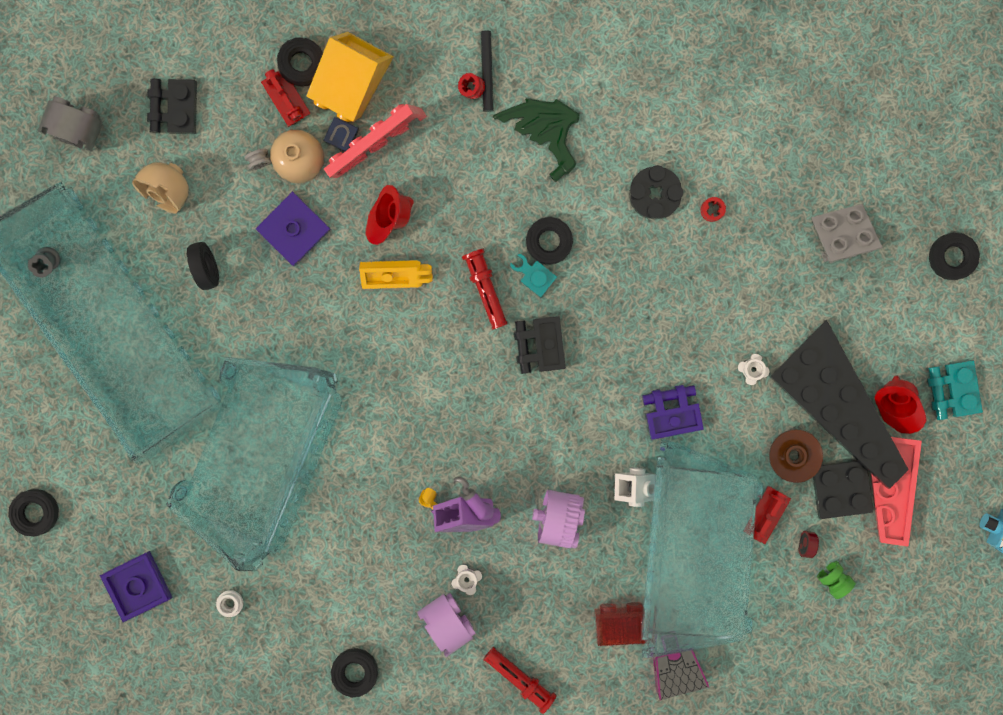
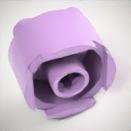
M451 593L448 595L442 594L417 611L420 620L424 619L426 622L425 628L440 651L444 652L445 657H448L473 639L472 636L476 634L466 615L459 616L458 613L461 610Z

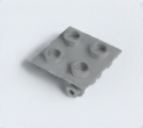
M863 204L811 217L825 250L822 252L824 262L829 261V263H833L834 261L882 249V245Z

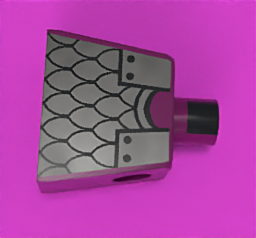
M675 631L661 633L660 638L663 648L652 651L655 687L659 699L663 700L709 688L689 642L678 644Z

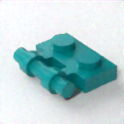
M974 360L946 364V375L941 376L939 366L928 368L930 378H927L928 386L932 387L934 399L931 402L932 410L936 411L937 420L948 419L947 408L952 407L953 417L983 413ZM948 384L950 399H945L943 385Z

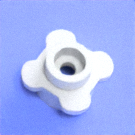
M753 354L749 360L738 364V370L746 377L745 382L749 385H754L757 380L769 375V368L761 361L762 357L759 354ZM752 367L756 368L755 372L751 371Z
M462 564L457 569L458 574L452 580V586L454 589H459L468 595H473L476 592L477 582L482 579V574L479 570L473 571L467 565ZM466 577L469 578L468 582H465L464 580Z

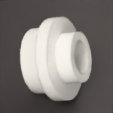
M234 590L224 591L217 598V610L225 617L236 616L243 608L242 596ZM232 599L235 603L234 607H228L226 600Z

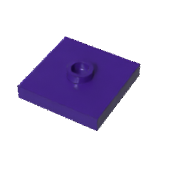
M293 191L256 228L292 266H295L331 230Z
M150 551L100 575L122 622L130 620L173 598Z

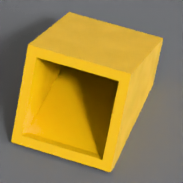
M350 32L332 36L328 40L306 97L314 100L313 103L322 109L329 108L336 112L338 118L347 122H354L362 117L394 56Z

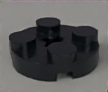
M656 165L645 168L631 182L629 190L630 203L633 209L644 218L654 220L666 218L680 205L683 196L681 182L676 174L662 166ZM652 185L655 189L658 187L662 189L660 193L662 198L660 200L656 197L653 199L649 197L651 194L649 188Z

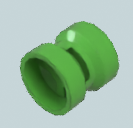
M837 561L831 562L826 566L830 572L828 575L824 570H821L817 575V579L823 585L829 587V592L835 599L846 596L856 584L851 576L844 574L843 567Z

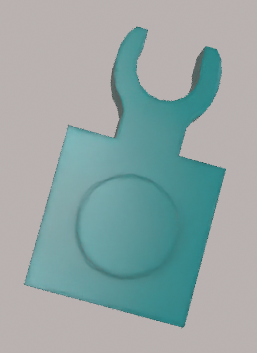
M518 254L517 256L523 260V265L517 268L510 263L511 269L516 272H522L525 276L520 282L541 298L557 276L538 261L533 266H530L526 257Z

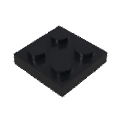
M858 460L821 465L820 470L813 477L819 519L873 513L868 470Z

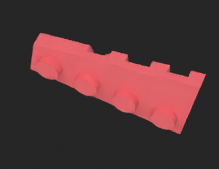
M400 104L390 112L392 116L387 120L376 122L370 127L371 132L365 137L360 136L354 139L349 144L350 148L346 152H339L329 159L330 164L324 168L329 178H339L368 157L366 155L367 151L374 153L387 145L388 140L386 138L389 136L395 137L406 132L409 129L408 123L415 118L422 121L427 117L423 109L409 104Z

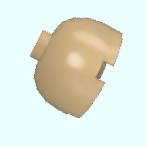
M289 130L281 133L274 140L270 150V160L274 170L281 178L291 183H305L313 180L322 169L324 151L321 143L312 134L303 130Z
M162 162L150 163L144 166L132 181L134 188L145 199L150 196L161 203L156 206L169 213H177L188 198L189 186L187 180L182 175L183 170L174 163H169V165Z

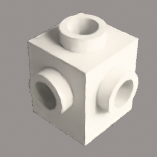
M630 468L629 472L615 474L614 500L629 502V506L644 507L645 502L656 501V474L646 473L645 468Z

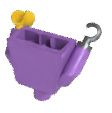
M460 476L455 477L453 483L455 484L458 481L463 484L461 490L464 494L462 497L437 504L434 502L437 493L431 488L422 490L419 496V503L424 507L432 509L431 513L434 514L435 532H474L493 527L494 524L499 523L501 518L500 510L493 508V501L480 498L473 488L469 489L468 481Z

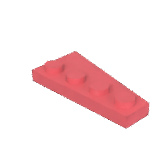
M891 437L909 470L890 489L886 488L870 473L878 537L881 543L908 547L922 441Z

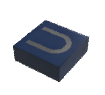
M334 117L323 141L346 152L350 148L349 144L356 138L359 128Z

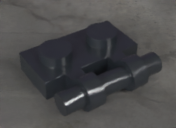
M150 79V89H147V98L150 99V112L147 113V122H150V133H161V123H167V132L170 134H196L197 81L168 79V90H162L161 79ZM161 99L168 100V114L161 113Z
M560 316L533 319L534 330L526 331L525 320L515 321L516 332H513L514 340H517L519 356H516L517 364H520L521 374L531 373L530 362H538L539 372L566 369ZM535 338L537 354H529L527 339Z

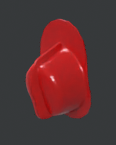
M386 185L380 192L377 201L368 215L365 230L368 241L371 244L379 245L386 240L392 230L405 227L410 220L411 208L414 203L413 199L398 193L397 188L393 185Z
M896 375L892 381H889L876 392L874 398L882 419L897 432L911 434L920 431L924 427L926 413L919 398L918 389L913 383L901 380Z

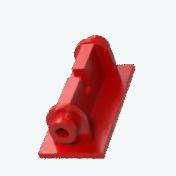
M271 69L265 73L266 79L261 81L288 127L311 114L294 85L288 83L279 71L275 72L274 69Z
M767 486L742 532L758 542L766 544L791 498Z

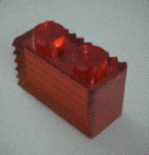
M630 602L626 604V607L616 608L615 604H602L600 609H594L596 642L598 646L651 643L649 610L647 606H642V603Z

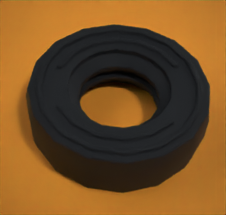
M296 37L286 41L281 46L277 55V66L281 76L288 83L296 86L311 85L323 52L314 41L307 38ZM295 54H307L312 61L311 66L305 71L294 69L291 65V59Z
M545 217L534 222L526 236V246L531 257L539 263L547 265L557 264L564 260L571 252L573 245V236L568 225L561 219L554 217ZM545 231H554L559 236V246L553 251L544 250L539 244V238Z
M953 232L942 235L934 241L930 248L929 262L931 268L938 276L947 280L966 278L975 271L979 264L980 252L978 245L971 237L963 233ZM951 246L958 247L963 252V261L956 267L948 265L945 261V252Z
M205 242L189 245L186 253L187 262L197 286L201 290L217 287L219 284V272L209 246Z
M31 489L21 492L12 500L9 506L8 517L12 527L18 533L24 536L36 537L47 533L55 526L59 516V508L56 500L50 493L44 490ZM30 503L40 505L43 510V517L37 523L30 522L25 516V509Z
M358 648L348 649L340 653L334 660L331 668V680L336 690L342 695L352 698L361 697L370 692L376 684L379 674L378 665L374 657L367 651ZM351 663L361 665L365 672L364 678L359 682L349 681L345 676L347 665Z

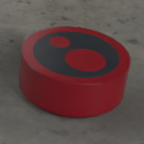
M803 531L798 547L799 555L805 558H813L816 556L819 548L818 535L815 532Z

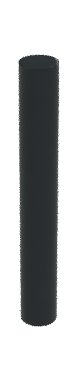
M485 30L481 31L482 79L485 83L483 112H493L491 31Z

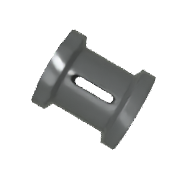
M43 247L29 259L28 269L36 277H47L60 264V255L51 247Z

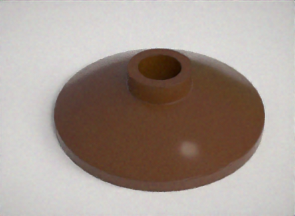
M798 429L788 430L781 433L773 441L769 451V461L773 471L780 478L793 483L805 482L814 477L820 470L823 462V450L819 441L812 434ZM793 450L798 452L796 460H791L789 457L790 452Z

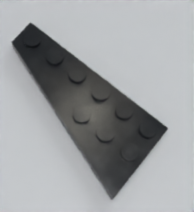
M825 320L770 378L886 488L890 489L909 469L828 321Z

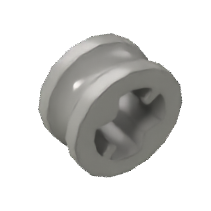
M267 149L255 150L244 157L245 161L250 163L248 166L250 171L271 164L270 158L266 156L268 154Z

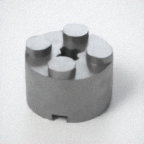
M54 96L52 101L48 100L38 132L44 135L46 133L53 135V139L80 149L85 144V149L92 152L103 121L97 115L98 112L81 106L80 110L75 109L69 101Z

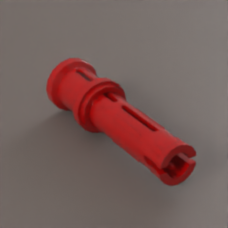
M482 248L461 257L462 260L466 261L471 274L469 277L470 281L476 283L493 330L507 325L508 322L490 277H492L493 272L491 269H488L483 256L485 251Z
M492 647L483 658L485 662L521 691L520 694L523 699L528 698L539 708L541 714H544L555 701L557 695L554 692L550 693L539 684L537 678L527 676L514 663L499 653L495 647ZM499 663H502L503 665H505L509 670H511V671H512L515 675H517V676L514 677V676H513L511 673H509L505 668H503ZM537 692L543 699L539 698L535 693Z

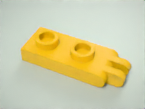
M418 260L360 262L359 265L362 289L421 287L423 283L433 281L432 266L421 264Z

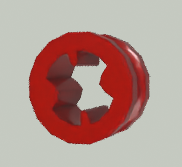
M466 73L460 78L458 89L463 96L477 99L483 94L485 83L481 77L473 73ZM470 82L475 85L473 91L467 87Z
M711 197L702 203L700 212L705 220L715 222L724 216L726 206L722 199ZM713 202V206L717 204L720 208L717 210L718 216L714 217V214L709 215L707 213L709 209L708 203Z

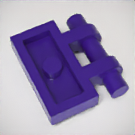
M678 385L675 386V389L666 391L658 389L653 390L651 394L642 395L644 406L650 404L655 406L654 412L645 413L651 440L704 430L699 404L688 405L687 397L696 396L694 385L687 387ZM678 400L679 407L664 408L663 402Z

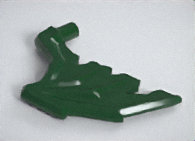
M525 99V103L493 115L495 120L498 119L503 123L513 118H523L516 123L515 131L521 135L531 134L530 140L537 142L538 145L551 142L548 150L554 154L558 162V167L549 174L554 182H557L565 174L568 175L575 168L576 162L566 146V138L569 127L574 123H578L579 113L561 101L555 99L554 102Z

